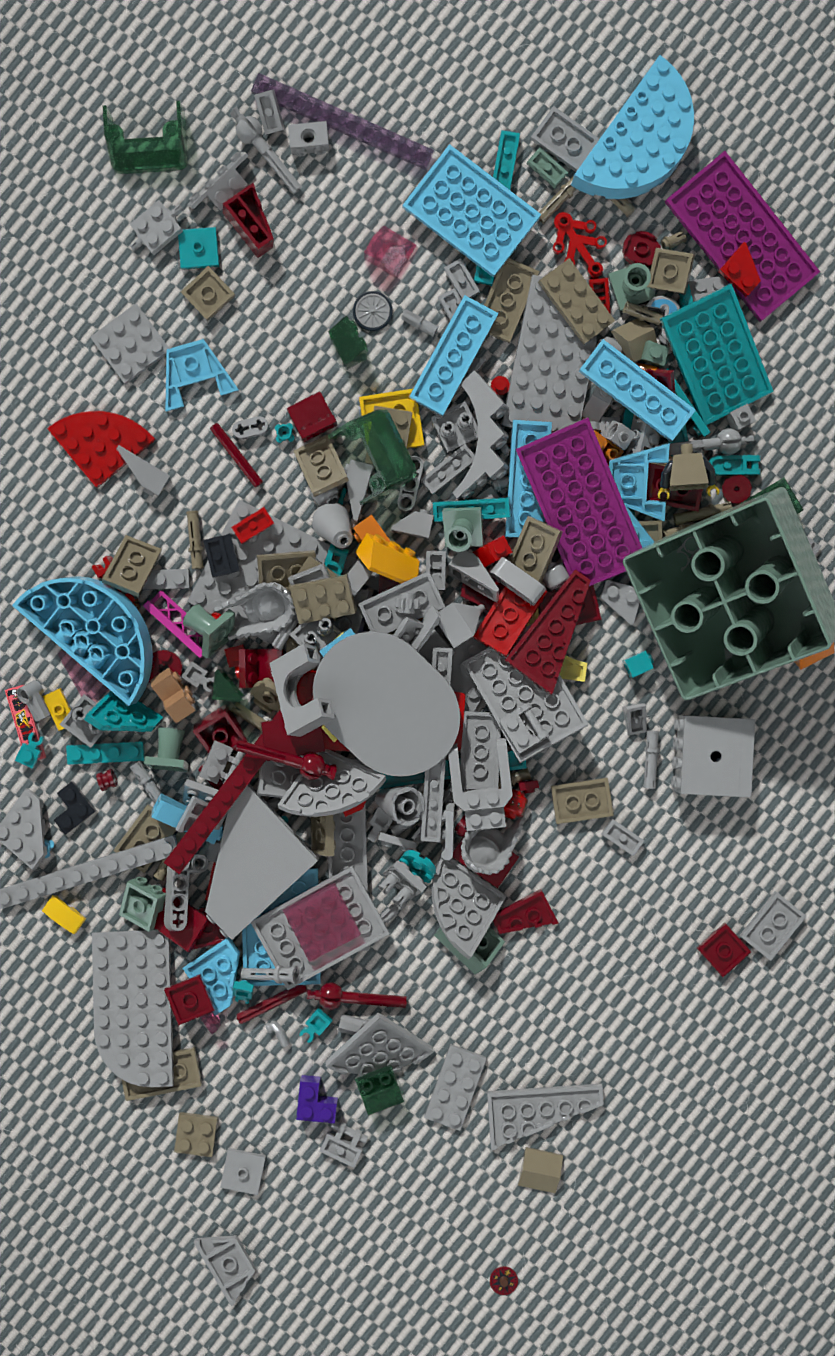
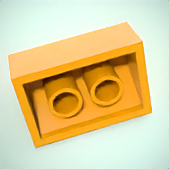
M366 533L355 553L368 570L401 584L418 576L420 561L415 556L416 553L407 547L403 549L394 541L387 542L378 534L373 536Z

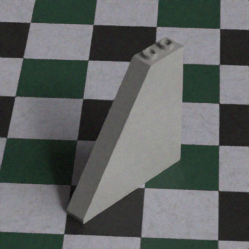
M250 783L227 813L205 910L208 920L213 924L216 923L220 927L219 930L226 938L229 937L231 940L319 859L261 795H257V791Z

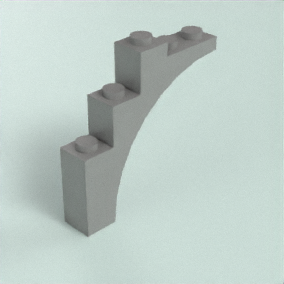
M475 370L461 383L475 409L478 423V442L476 454L468 473L460 485L452 492L459 500L469 499L478 486L481 487L487 482L488 477L494 480L501 479L509 468L495 451L502 448L509 438L495 422L496 419H500L505 415V410L509 407Z

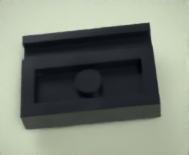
M231 533L203 540L212 578L240 572Z

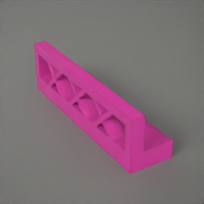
M160 590L143 607L199 658H204L202 656V647L199 645V637L203 636L197 632L196 635H188L185 632L183 620L187 613ZM161 596L167 600V609H159L155 605ZM171 611H179L182 622L172 621Z

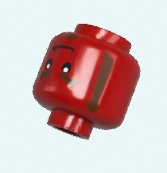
M512 789L513 796L505 805L504 812L505 817L515 819V817L524 815L528 800L524 793Z

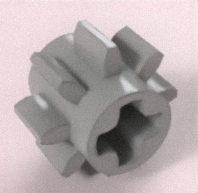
M401 593V598H396L395 607H400V613L415 614V609L420 608V599H416L415 593Z

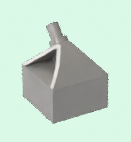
M452 602L438 611L441 615L438 627L453 649L474 636L479 616L485 611L484 605L470 606Z

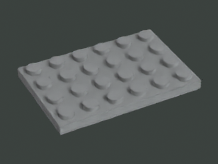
M531 625L527 626V627L524 629V631L522 632L521 636H520L519 639L517 640V642H516V644L514 645V647L518 644V642L521 640V638L525 635V633L528 631V629L531 627ZM490 647L463 662L519 763L524 762L589 725L560 674L553 695H550L506 663L505 659L507 657ZM529 702L532 706V712L544 731L547 730L550 736L519 755L499 720ZM520 715L533 738L536 737L538 734L526 715Z
M353 865L251 922L275 968L277 966H283L284 968L298 966L300 970L299 982L297 984L283 982L287 990L390 934Z

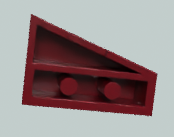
M253 182L223 203V215L255 256L259 258L273 248L274 238Z

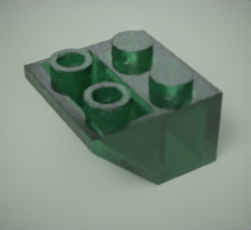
M348 316L343 317L328 331V335L346 369L366 360V353L368 352V346L364 338H359L356 323L353 319L350 321Z
M392 1065L355 1078L368 1115L405 1101L403 1089Z

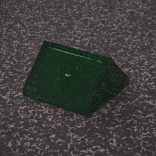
M217 669L215 671L213 700L236 702L247 700L224 670Z

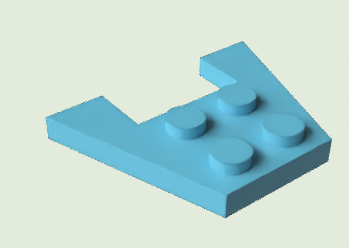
M204 339L167 349L166 412L185 407L180 387L211 378H216L221 396L240 391Z
M670 443L610 460L609 468L625 505L630 509L665 521L666 501L647 500L649 463H667L669 461Z

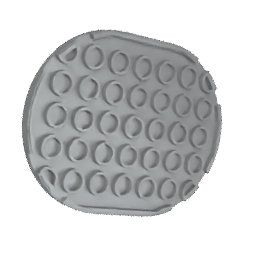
M377 631L350 635L329 649L317 668L313 683V699L331 700L335 719L324 724L325 727L361 762L371 769L391 776L419 774L438 764L452 748L460 726V709L456 695L448 681L416 649L403 639Z

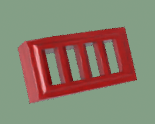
M608 278L589 279L588 284L595 293L604 292V296H598V298L605 300L603 305L610 313ZM603 284L604 288L594 289L593 285Z

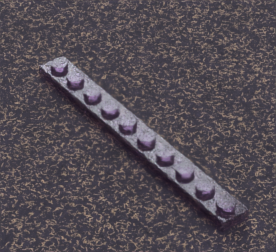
M258 73L251 89V93L254 95L274 89L279 106L315 122L326 121L327 127L424 170L427 169L434 154V150L260 73Z

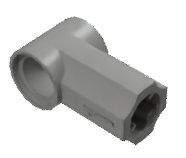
M33 680L17 689V696L22 703L27 704L36 722L48 717L50 712L42 696L44 693L42 685L38 681Z
M342 1014L338 1032L354 1035L371 1019H361Z

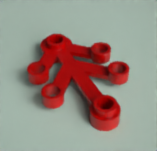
M567 212L557 214L554 219V226L558 233L552 248L553 252L557 255L563 253L565 247L563 240L566 233L570 241L564 262L570 258L575 265L574 256L577 249L588 266V276L592 279L599 278L603 272V266L601 263L594 261L584 244L595 246L597 249H603L607 244V239L604 236L594 238L579 235L573 229L585 230V232L591 234L596 229L595 221L588 220L587 222L573 220L572 216ZM561 219H566V220H567V223H566V224H562V223L560 222V220H561ZM592 224L594 228L588 229L587 225ZM602 240L604 245H599L597 241ZM560 245L562 250H556L555 246ZM594 266L598 267V268H599V271H598V272H594V271L592 270V267H594Z

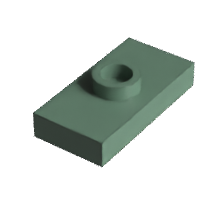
M540 147L527 161V165L555 189L568 175V172Z

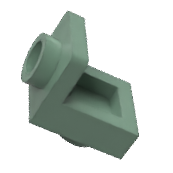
M648 340L645 343L641 360L661 368L669 360V347Z

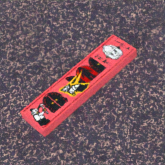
M24 685L5 690L21 746L22 743L29 744L28 736L31 732L36 733L34 736L36 742L40 738L37 724L27 704L22 703L17 696V689ZM41 744L37 748L42 750L38 760L46 758L43 744Z

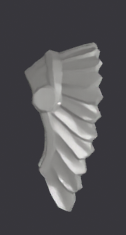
M276 582L260 583L255 588L249 589L248 592L214 607L215 611L242 605L243 611L248 617V620L242 621L240 625L228 634L229 640L247 638L250 635L254 637L266 632L270 634L273 631L279 632L281 628H286L292 622V617L295 615L293 600L289 591Z
M524 816L520 817L504 833L495 828L467 831L461 845V855L465 865L476 873L487 875L503 870L504 865L509 863L508 858L512 856V850L518 841L517 837L521 834L522 824L526 818Z

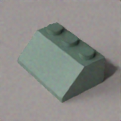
M489 926L473 956L467 959L451 944L441 927L434 934L475 975L487 968L505 943Z

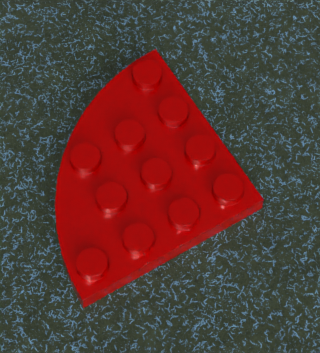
M86 411L72 414L47 428L96 488L100 487L126 465L117 451L118 445L137 456L156 440L145 428L135 421L106 411Z

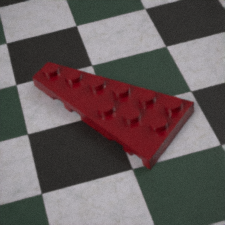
M576 569L505 659L506 663L550 695H553L591 582L590 579Z

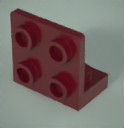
M320 391L287 408L304 443L338 426Z
M239 649V688H253L256 682L262 681L264 678H270L274 682L270 663L283 656L284 649Z

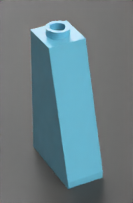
M161 793L152 808L151 817L176 828L187 806ZM223 824L219 830H213L207 838V842L215 844L216 840L220 841L224 831L222 830Z

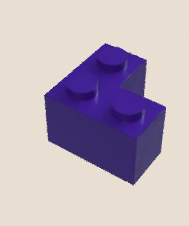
M301 1076L296 1120L335 1124L338 1097L319 1096L321 1077Z

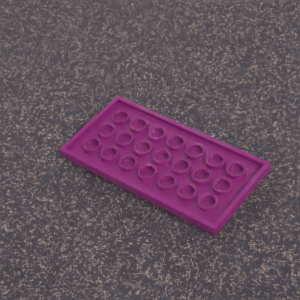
M726 151L722 152L665 200V204L718 270L743 242L747 243L761 282L747 297L734 286L733 289L759 322L764 320L820 273V270Z
M587 417L517 448L516 452L547 524L563 531L557 548L569 576L576 569L591 580L589 585L591 586L625 572L624 557L641 549L642 545L589 418Z

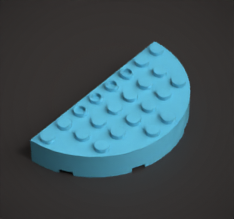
M661 55L656 59L574 174L571 186L592 196L595 194L605 196L606 199H625L649 192L650 189L661 185L676 170L691 140L694 126V109L690 92L683 78Z
M80 576L65 577L42 582L27 590L14 602L12 606L128 706L139 701L147 687L151 674L153 660L152 644L143 617L123 593L116 588L103 584L100 580Z

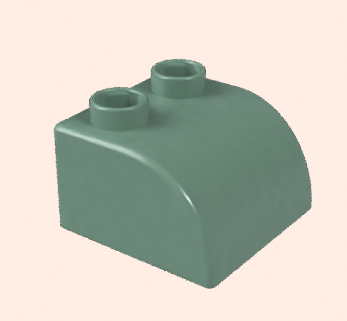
M784 487L774 489L677 531L629 554L623 559L627 574L679 693L684 700L696 698L825 651L835 641V602L788 492ZM687 538H689L685 542L686 550L695 551L698 546L700 550L694 555L691 562L686 566L688 560L687 556L684 553H686L689 558L692 556V554L686 552L684 548L681 549V551L684 553H677V550L680 548V546H682L683 542ZM725 648L733 653L732 657L725 660Z

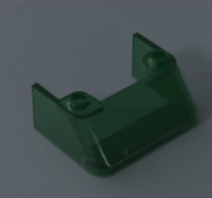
M176 101L177 120L168 121L164 124L162 129L163 137L125 139L123 129L119 125L113 124V117L106 105H102L105 141L111 166L116 173L180 171L186 168L188 164L185 112L180 101Z
M378 409L351 420L328 435L329 439L346 436L350 441L361 438L377 471L369 480V486L373 494L361 500V505L379 501L416 477V467L390 413L386 409Z

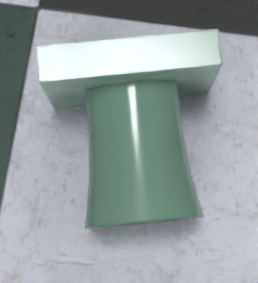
M635 263L607 275L619 312L623 311L627 301L636 305H642L656 297L654 289L647 287L651 281V273L643 264Z
M482 507L443 508L445 547L455 552H463L469 547L484 545Z
M200 604L194 605L187 612L183 620V626L203 636L202 656L207 659L210 658L230 641L228 634L234 629L235 612L228 609L218 619H215Z
M158 728L157 757L145 756L144 764L150 769L189 772V764L185 760L179 759L185 731L173 728Z

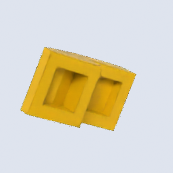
M52 895L42 910L43 913L72 934H76L86 920L74 907H69L56 895Z

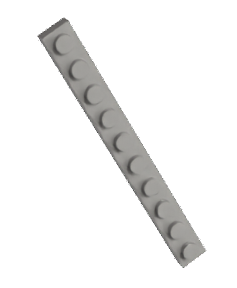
M433 647L432 666L450 684L453 648ZM446 756L438 764L425 771L423 794L425 808L422 812L421 841L440 842Z
M175 834L1 888L0 909L165 859L178 844Z

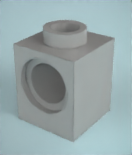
M748 404L725 416L730 428L736 431H740L756 422Z
M613 420L603 434V437L617 447L626 450L636 433L622 423Z

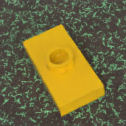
M59 688L44 695L43 698L58 731H61L65 728L60 723L71 711V708L62 688Z

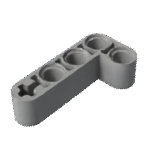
M194 855L180 875L167 866L164 925L170 931H181L187 924L189 874L206 871L209 863L205 856ZM196 859L200 861L199 869H196L194 866ZM176 878H179L181 881L179 888L174 884ZM176 897L180 900L177 908L173 904ZM173 911H179V914H173ZM173 920H178V924H173Z

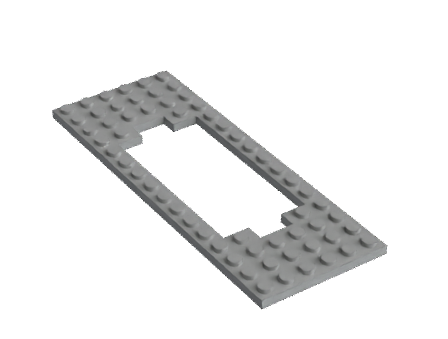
M240 499L221 534L223 536L231 533L240 572L212 578L209 562L207 561L187 601L193 605L200 604L211 614L217 612L222 615L228 609H231L235 612L234 626L236 627L242 621L248 620L242 605L215 611L214 607L248 592L249 589L255 588L259 584L257 555L314 550L316 560L324 563L330 547L329 544L271 515L270 517L275 523L273 526L241 544L231 527L259 509ZM334 555L332 560L339 562L340 557ZM348 555L342 573L346 575L358 559ZM373 572L364 585L379 592V574ZM478 620V623H477V627H476L475 633H476V631L478 630L479 626H480L481 623H482V622L479 621V620ZM438 625L435 626V629L438 631V633L449 644V642L445 638L444 634L442 633ZM273 631L271 634L266 632L262 635H256V637L272 644L279 632ZM474 637L453 649L456 653L452 656L450 686L453 691L465 694L464 711L475 712L482 696L463 662L489 648L474 639ZM286 643L282 648L284 651H286Z

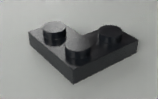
M71 781L57 792L68 809L56 817L54 822L66 835L97 811L74 781Z

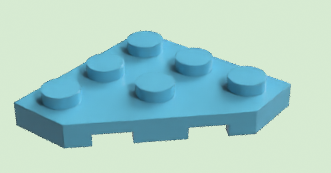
M229 937L182 968L189 978L198 974L202 975L215 1007L214 1015L222 1012L233 1003L234 981H236L240 951Z

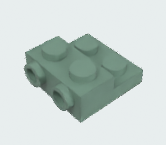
M136 877L126 884L119 915L150 932L154 930L158 913L163 911L166 893L162 891V887L148 884L146 878Z

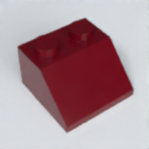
M226 704L194 724L193 733L208 753L215 740L232 747L233 750L236 749L238 740L247 742L236 717L230 712L231 710Z

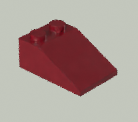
M649 463L647 500L666 501V506L699 511L704 489L670 491L669 499H667V493L662 492L659 499L658 492L661 489V473L666 464Z

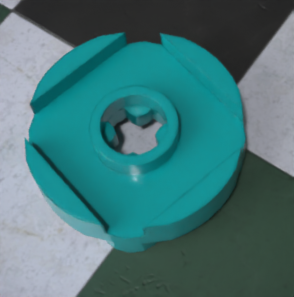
M405 851L399 862L405 863L409 867V871L413 875L419 876L423 882L430 883L436 873V867L433 862L427 857L425 859L419 857L420 853L417 851Z

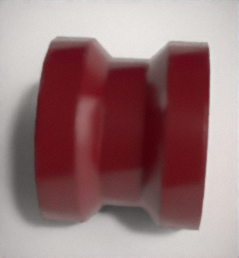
M113 769L107 770L106 773L96 774L97 782L102 792L106 791L109 787L115 788L118 786V780Z

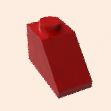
M503 535L472 553L479 558L486 568L499 561L501 557L505 558L513 552Z

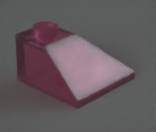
M383 226L373 236L365 249L364 259L398 278L417 245Z

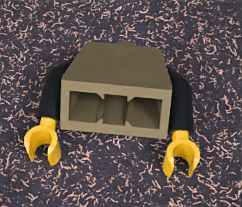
M682 444L681 454L673 455V460L667 462L661 473V489L658 492V498L660 499L662 492H666L667 499H669L670 491L706 489L710 497V490L716 489V494L718 495L720 491L715 485L717 481L714 467L708 459L703 458L702 453H693L692 444Z

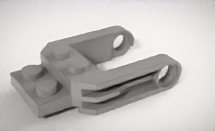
M506 738L496 739L501 789L488 788L470 790L464 793L462 791L457 744H453L448 752L454 804L465 812L467 831L506 827L504 807L513 796Z

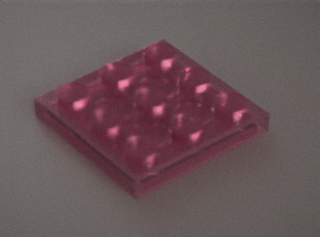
M335 882L283 909L309 962L361 935Z

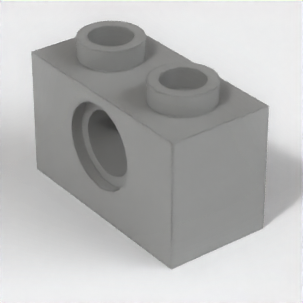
M326 121L288 125L292 155L299 157L305 156L308 153L321 155L330 151ZM308 137L314 139L311 143L305 142V139Z

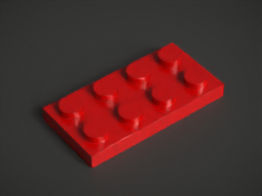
M505 586L499 595V600L493 604L474 634V639L507 657L545 598L547 591L543 593L535 605H531Z

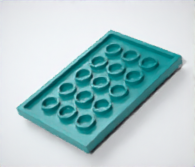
M728 284L660 318L694 405L705 425L774 392L732 284Z

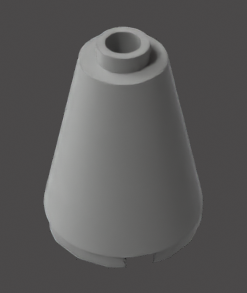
M325 503L318 507L312 517V527L315 533L338 548L348 547L352 542L348 511L339 503Z
M413 787L381 789L375 797L376 804L397 824L403 826H410L418 822L420 819L418 817L425 808L423 795Z

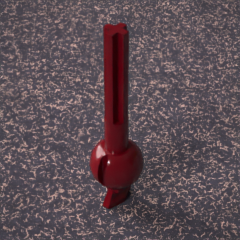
M238 740L235 751L300 769V774L309 780L318 779L321 775L328 776L334 780L337 771L335 764H325L323 757L317 753L310 752L303 757L241 740Z
M332 982L324 984L320 990L312 991L307 989L306 999L314 998V1000H319L320 1005L328 1010L338 1008L341 1003L406 1008L407 996L342 991L338 984Z

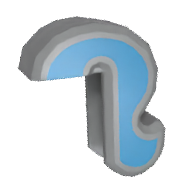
M667 296L654 297L646 305L652 311L663 313V317L680 309V305L674 299ZM661 324L659 340L663 344L669 345L670 343Z

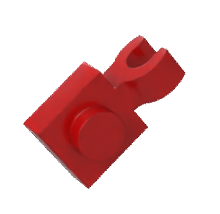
M243 644L224 649L229 668L235 667L238 680L239 649H245Z

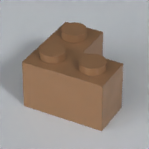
M167 668L151 679L150 683L152 689L163 701L166 712L175 723H178L196 711L194 707L195 700L192 697L193 693L187 685L185 687L182 685L180 675L176 671L172 672L170 668Z

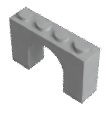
M303 643L270 663L287 735L301 737L335 719L331 700L316 698L301 706L297 699L296 690L300 678L320 664L317 647Z

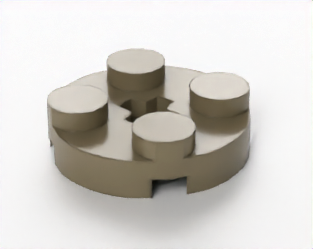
M264 678L262 681L256 682L251 689V696L253 694L255 698L253 700L254 703L269 713H272L273 710L279 711L280 703L275 683L270 678Z

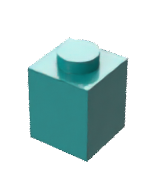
M646 651L639 652L622 660L630 678L654 668L652 665L654 660L651 654H647Z

